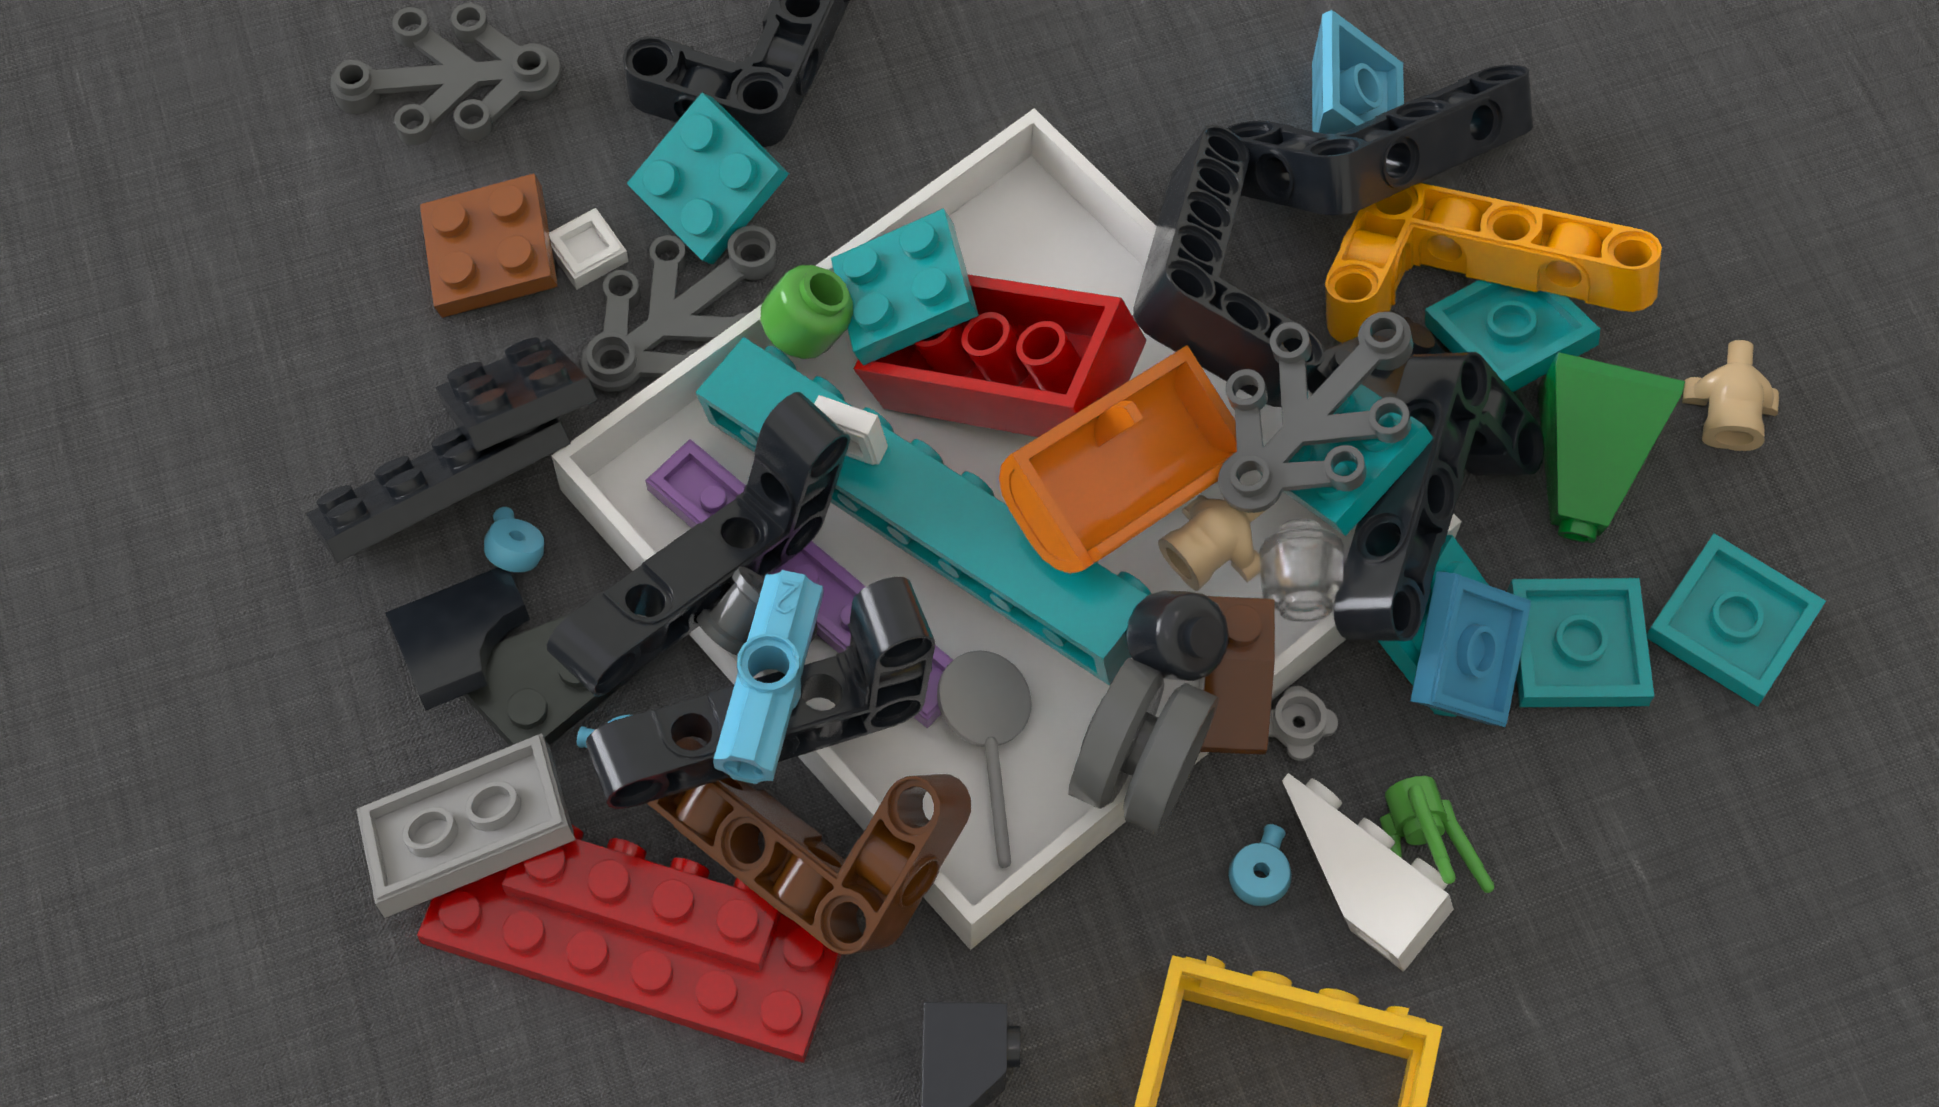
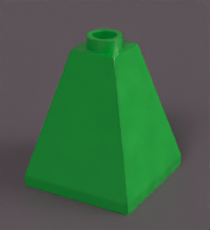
M1558 352L1540 383L1538 405L1540 425L1544 436V465L1550 524L1559 526V536L1576 542L1594 543L1596 536H1600L1606 530L1683 393L1685 381Z

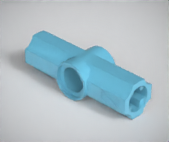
M785 570L777 574H766L747 642L743 644L738 653V675L713 760L715 769L723 771L734 780L757 784L761 781H773L791 713L801 697V676L824 594L823 586L814 583L804 574ZM767 669L778 670L785 674L780 681L774 683H762L753 678L759 672Z

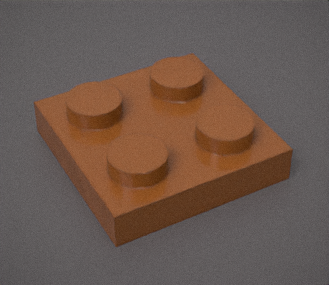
M535 173L420 204L433 305L442 318L558 287L542 185Z

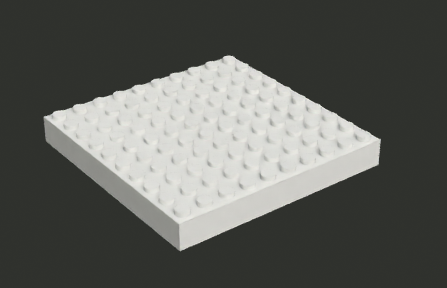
M1034 108L815 265L834 272L831 261L832 257L944 208L954 223L967 274L1121 297L1133 316V307L1157 226ZM761 305L570 442V445L551 455L562 493L632 571L691 529L688 524L647 490L645 481L689 439L695 442L743 484L747 485L754 462V452L709 423L695 392L743 337L762 349H765L768 345L775 347L766 336L761 324ZM848 328L827 352L817 358L800 359L785 354L794 363L798 372L811 380L816 376L826 379L841 392L845 402L861 410L865 407L873 409L890 423L895 434L909 443L914 439L925 442L940 455L945 466L959 475H962L964 471L975 474L992 489L995 498L1006 504L999 481L1001 464L1010 454L1038 437L883 409L853 369L858 358L853 352ZM1141 329L1147 341L1130 380L1169 357L1175 351L1157 342ZM1202 368L1235 419V410L1231 407L1226 394L1227 382ZM1240 389L1236 393V397L1240 399L1252 397ZM1308 390L1309 399L1312 396V393ZM1266 404L1260 410L1264 446L1282 428L1281 407H1272ZM1257 470L1248 471L1241 476L1240 483L1254 485L1260 481L1262 476ZM1217 481L1099 560L1098 564L1116 575L1120 571H1124L1135 576L1150 590L1151 594L1166 590L1194 592L1206 596L1275 599L1273 700L1346 640L1336 628L1333 606L1357 524L1344 536L1283 492L1273 506L1250 523L1253 548L1263 558L1266 568L1247 583L1231 566V561L1229 560L1214 572L1210 580L1199 591H1195L1182 580L1165 560L1159 549L1158 540L1170 531L1181 528L1189 521L1182 513V509L1199 495H1203L1208 499L1225 500ZM830 502L825 521L812 542L866 587L876 581L890 577H905L909 579L937 647L953 660L970 651L981 650L999 654L1019 669L1029 687L1031 712L1026 726L1011 741L998 746L1011 864L1007 868L1000 867L997 859L985 747L974 745L960 738L950 729L942 714L928 728L924 727L913 717L894 727L798 756L864 831L887 791L897 780L906 776L950 774L962 781L971 797L969 819L943 862L935 882L923 897L971 950L1126 822L1123 805L1132 779L1130 775L1115 800L1102 809L1068 795L1070 780L1080 754L1084 736L1098 705L1110 686ZM1454 513L1447 535H1453L1455 538L1462 521ZM700 626L689 633L694 641L735 685L738 675L737 656L715 643ZM816 634L810 643L805 665L836 656L838 652ZM767 669L759 672L753 678L775 673L778 670ZM1164 679V691L1155 716L1159 717L1176 688L1184 683L1199 688V679L1195 681ZM813 698L806 702L811 708L820 711L835 707L834 703L824 698ZM1200 752L1195 764L1209 752ZM926 792L923 798V811L930 821L934 812V803L931 795Z

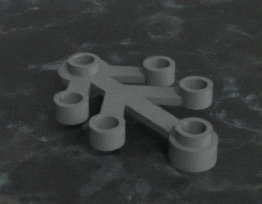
M464 3L453 10L451 22L454 34L457 39L464 43H476L494 57L495 61H474L431 30L427 16L421 9L407 7L399 10L392 20L397 41L404 47L417 49L438 65L373 70L371 66L359 60H347L339 64L330 79V87L337 106L350 114H362L372 110L380 101L381 94L437 90L423 104L405 105L396 112L394 123L400 140L408 145H421L427 142L433 134V128L456 107L454 119L458 133L466 140L477 141L489 135L493 123L519 98L539 100L551 94L560 79L561 66L558 56L549 47L536 43L518 46L490 26L485 10L478 4ZM468 20L478 21V23H476L473 26H462V24ZM411 24L420 25L417 29L413 31L403 30L406 26ZM528 67H537L533 70H524ZM360 80L355 84H348L352 81ZM497 85L482 101L476 99L463 101L478 86ZM469 117H482L478 123H465ZM412 121L423 122L417 128H405V126Z
M755 225L745 226L736 230L728 241L729 259L677 298L678 274L687 265L685 245L680 238L673 235H663L656 238L649 248L653 277L648 320L629 334L630 310L638 305L641 298L637 277L627 270H615L609 273L604 278L602 284L606 302L603 333L595 336L589 342L581 359L583 372L588 376L591 385L602 391L616 392L629 388L639 377L660 378L700 349H692L685 355L649 352L662 341L710 342L749 314V312H744L734 317L696 316L744 279L751 281L760 280L774 270L777 263V249L774 236L767 229ZM666 251H673L678 254L676 258L669 261L658 258L660 254ZM750 255L762 257L761 260L754 262L744 261ZM619 286L631 288V291L623 296H617L612 293ZM612 360L624 363L614 369L603 368L607 362Z
M1379 312L1368 317L1362 323L1358 332L1359 345L1309 399L1306 361L1312 353L1309 334L1302 325L1294 322L1283 323L1275 328L1270 337V346L1275 360L1279 363L1282 428L1265 446L1263 444L1260 410L1266 405L1268 400V391L1264 379L1258 372L1250 369L1239 370L1230 376L1226 383V394L1231 407L1235 410L1237 452L1223 463L1219 472L1218 483L1223 498L1231 507L1241 512L1258 513L1273 506L1283 491L1331 486L1340 491L1357 489L1366 479L1367 468L1362 453L1353 446L1341 445L1333 448L1327 454L1324 461L1288 462L1306 445L1376 438L1385 443H1396L1408 435L1411 429L1408 407L1402 400L1395 397H1385L1373 404L1370 411L1334 414L1375 369L1394 370L1408 361L1413 351V339L1410 326L1402 316L1393 312ZM1383 329H1393L1396 332L1394 337L1386 342H1379L1373 339V335ZM1297 338L1302 341L1301 346L1293 352H1285L1280 349L1281 344L1287 339ZM1254 385L1258 388L1257 393L1249 399L1236 397L1237 391L1243 386ZM1387 413H1396L1402 417L1400 423L1391 428L1378 424L1379 419ZM1342 461H1352L1357 464L1356 470L1348 476H1339L1334 473V468ZM1258 470L1263 473L1260 481L1254 485L1240 483L1241 476L1248 471Z

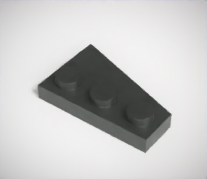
M567 614L498 642L492 649L485 667L488 685L463 696L510 746L541 733L550 746L642 669L607 694L599 697L593 695L547 651V643L551 634L570 615Z

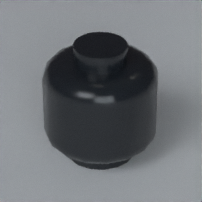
M1166 590L1147 595L1135 606L1128 620L1126 634L1129 654L1133 660L1160 671L1164 679L1195 681L1207 677L1217 669L1227 652L1229 638L1226 617L1216 602L1200 593Z

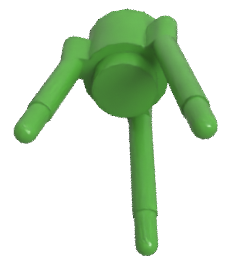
M1415 776L1406 778L1389 787L1385 792V800L1390 813L1382 816L1379 821L1382 830L1395 841L1390 850L1402 858L1401 838L1404 836L1406 842L1410 845L1428 844L1442 880L1446 884H1452L1456 876L1441 838L1446 831L1480 888L1485 893L1492 892L1494 890L1493 881L1457 822L1451 802L1441 799L1435 780L1428 776Z

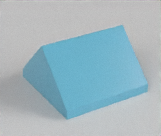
M1330 10L1322 14L1312 61V131L1323 134H1337L1403 105V62L1335 11Z

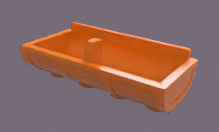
M1186 345L1010 454L1001 464L999 481L1002 496L1026 538L1044 561L1055 569L1066 573L1080 572L1216 483L1223 463L1237 452L1236 422L1194 354Z

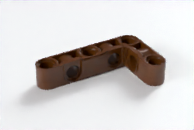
M684 737L676 742L682 749L690 751L699 750L704 747L690 737ZM950 774L906 776L897 780L887 791L864 833L857 840L846 860H844L821 842L822 835L766 791H756L746 782L734 780L731 777L647 803L671 822L681 834L775 909L794 920L827 948L838 954H856L883 949L892 945L901 936L923 896L935 882L943 862L964 829L971 813V797L967 787L960 779ZM926 792L931 795L934 803V812L930 821L923 811V798ZM760 830L763 833L765 839V849L763 854L760 851L758 845V835L760 833ZM859 907L866 918L864 934L859 930L857 924V911Z

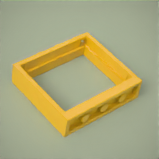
M1172 955L1134 1107H1156L1182 1000L1407 1059L1398 1107L1427 1106L1443 1026L1426 1022V1019L1408 1015L1409 1008L1391 1006L1386 1008V1011L1360 1005L1359 999L1355 995L1342 990L1325 988L1319 990V993L1292 987L1290 979L1274 972L1255 971L1250 976L1225 969V963L1207 955L1206 961L1188 956L1182 958Z

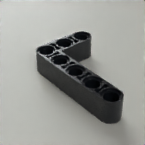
M1218 125L1206 126L1171 175L1133 307V316L1144 333L1171 350L1177 352L1188 345L1202 368L1226 382L1232 374L1239 370L1250 369L1258 372L1263 377L1268 391L1266 404L1272 407H1281L1279 363L1273 356L1270 337L1279 325L1294 321L1220 278L1250 155L1248 148L1241 141V138L1231 130ZM1309 330L1307 332L1312 345V353L1306 361L1307 380L1325 358L1324 349L1320 341ZM1297 338L1287 339L1281 344L1280 349L1285 352H1293L1301 346L1302 341ZM1246 385L1241 387L1240 390L1253 397L1257 393L1258 388L1254 385Z

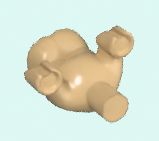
M1735 340L1728 344L1726 365L1715 369L1703 378L1690 377L1684 380L1682 403L1706 406L1707 402H1709L1708 417L1704 423L1702 441L1708 446L1734 451L1757 449L1764 443L1765 430L1762 414L1772 416L1778 414L1779 391L1772 388L1765 376L1752 366L1754 345L1749 341Z
M1199 495L1182 509V513L1189 521L1181 528L1170 531L1158 540L1159 549L1172 569L1195 591H1199L1210 580L1214 572L1229 560L1231 561V566L1248 583L1266 568L1263 558L1253 548L1250 525L1253 520L1265 511L1258 513L1241 512L1231 507L1225 500L1208 499L1203 495Z

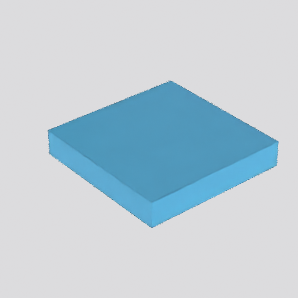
M1437 571L1410 701L1484 724L1505 727L1516 681L1531 600L1456 573Z

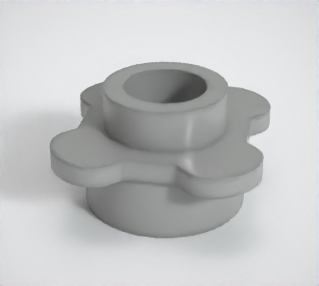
M1291 686L1285 690L1276 708L1270 712L1268 737H1276L1287 747L1289 757L1294 760L1304 761L1313 755L1314 745L1323 736H1331L1335 733L1338 719L1333 711L1326 709L1325 704L1318 696L1302 686ZM1300 718L1304 721L1305 725L1302 728H1297L1293 725L1292 721Z

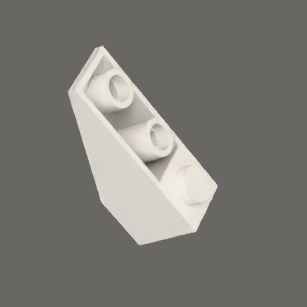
M1288 773L1282 782L1350 931L1404 972L1454 910L1450 895L1444 891L1448 884L1444 883L1436 869L1420 858H1416L1410 865L1390 849L1395 844V841L1372 821L1363 818L1357 825L1338 811V808L1342 805L1341 800L1323 784L1311 778L1304 785Z

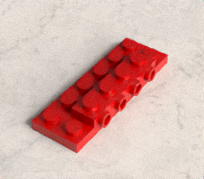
M572 825L576 840L432 898L418 931L417 937L421 944L801 1063L805 1062L842 955L827 948L794 920L779 912L738 878H736L732 887L708 879L710 871L705 866L689 859L673 858L670 867L645 860L647 852L642 847L623 839H609L606 848L582 841L583 831Z

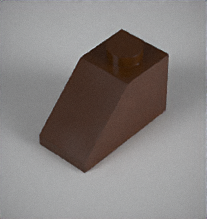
M1208 596L1219 605L1225 615L1229 638L1227 652L1220 666L1209 676L1199 679V689L1219 697L1213 721L1200 752L1266 755L1275 665V599Z

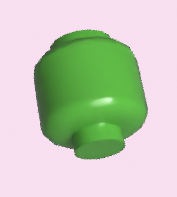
M799 265L786 272L766 296L761 305L760 321L766 336L775 347L785 354L800 359L817 358L827 352L847 330L853 316V300L844 281L831 270L815 265Z

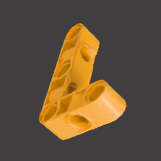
M1418 183L1358 211L1350 229L1344 235L1339 252L1326 277L1327 328L1329 334L1335 340L1342 343L1358 337L1360 326L1368 317L1379 312H1390L1392 305H1395V292L1405 270L1409 271L1413 265L1420 266L1421 264L1463 273L1469 278L1532 292L1540 290L1585 300L1587 304L1619 311H1640L1651 306L1657 298L1662 246L1658 238L1642 229Z

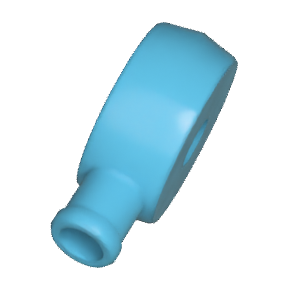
M498 508L493 514L494 523L490 526L484 538V553L495 566L506 571L527 572L537 566L544 554V537L542 533L532 524L515 519L511 508Z
M1267 824L1264 827L1261 842L1245 846L1231 860L1228 871L1231 887L1234 893L1247 904L1253 906L1273 904L1282 898L1290 887L1292 879L1290 864L1284 853L1279 850L1286 832L1280 826ZM1261 871L1266 875V877L1259 878L1254 874V872Z

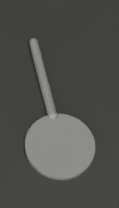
M970 651L955 658L941 674L937 687L938 706L943 719L955 734L969 743L985 747L997 859L1000 867L1007 868L1011 864L998 746L1011 741L1026 726L1031 712V695L1022 673L1009 660L989 651Z

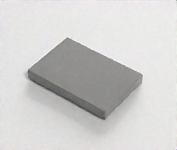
M542 733L356 809L375 904L384 918L576 840L552 753Z

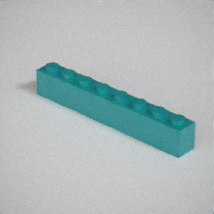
M745 337L740 340L695 392L709 423L753 452H755L762 425L770 412L778 403L794 392H801L812 403H815L818 395L851 406L845 402L841 392L826 379L820 376H816L813 380L798 372L790 358L779 349L770 345L762 349ZM865 407L864 411L878 415L888 448L879 465H871L845 456L831 503L1110 686L1124 662L1128 658H1132L1129 654L1126 639L1128 620L1135 606L1147 595L1151 594L1150 590L1135 576L1124 571H1120L1116 575L1098 564V561L1083 571L1071 574L1055 569L1036 552L1009 511L1008 506L994 497L992 489L981 478L968 471H964L962 475H959L945 466L940 455L928 444L918 439H914L909 443L894 433L892 426L883 416L873 409Z

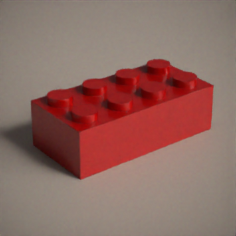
M968 274L979 316L864 366L858 359L853 368L883 409L1039 437L1128 382L1147 340L1121 297Z

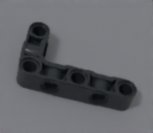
M772 0L763 18V32L751 57H745L744 61L736 60V62H731L695 51L694 46H687L661 37H640L631 42L623 54V65L630 102L635 108L644 113L678 122L703 92L713 97L762 147L773 146L782 141L788 133L801 102L816 77L850 0ZM765 107V108H767V109L759 110V109H756V108Z
M1510 64L1480 70L1458 80L1454 84L1429 95H1423L1375 116L1372 120L1337 134H1323L1294 128V126L1261 120L1231 125L1226 129L1231 130L1241 138V141L1248 148L1250 155L1240 196L1323 215H1343L1364 209L1531 131L1533 128L1529 69L1521 65Z
M1477 352L1417 354L1408 360L1404 368L1396 398L1402 400L1407 405L1410 416L1424 424L1433 436V439L1357 523L1333 606L1336 628L1340 635L1347 640L1410 641L1417 635L1431 592L1430 585L1438 557L1447 537L1465 475L1463 473L1464 468L1472 475L1535 474L1541 467L1545 446L1540 425L1486 360Z
M794 392L784 398L770 412L762 425L754 452V462L744 491L735 500L702 523L695 525L644 561L637 569L568 615L551 634L547 643V651L593 695L597 697L603 696L616 688L699 627L696 620L703 609L712 610L735 583L732 576L739 567H746L757 574L766 576V574H771L800 553L815 538L825 521L848 450L850 436L801 392Z
M890 577L876 581L863 588L855 595L852 601L850 623L848 624L851 633L850 646H846V650L836 654V656L804 665L801 676V697L796 707L792 710L778 762L894 727L913 718L922 710L925 703L929 676L932 672L935 640L909 579L905 577ZM778 671L755 678V680L762 683H774L780 681L785 674ZM734 685L660 709H651L621 718L594 730L587 737L586 746L608 806L615 809L634 807L729 778L728 774L714 768L713 760ZM813 698H824L834 703L835 707L820 711L811 708L806 702ZM694 736L707 742V745L699 750L690 751L682 749L676 742L684 737Z

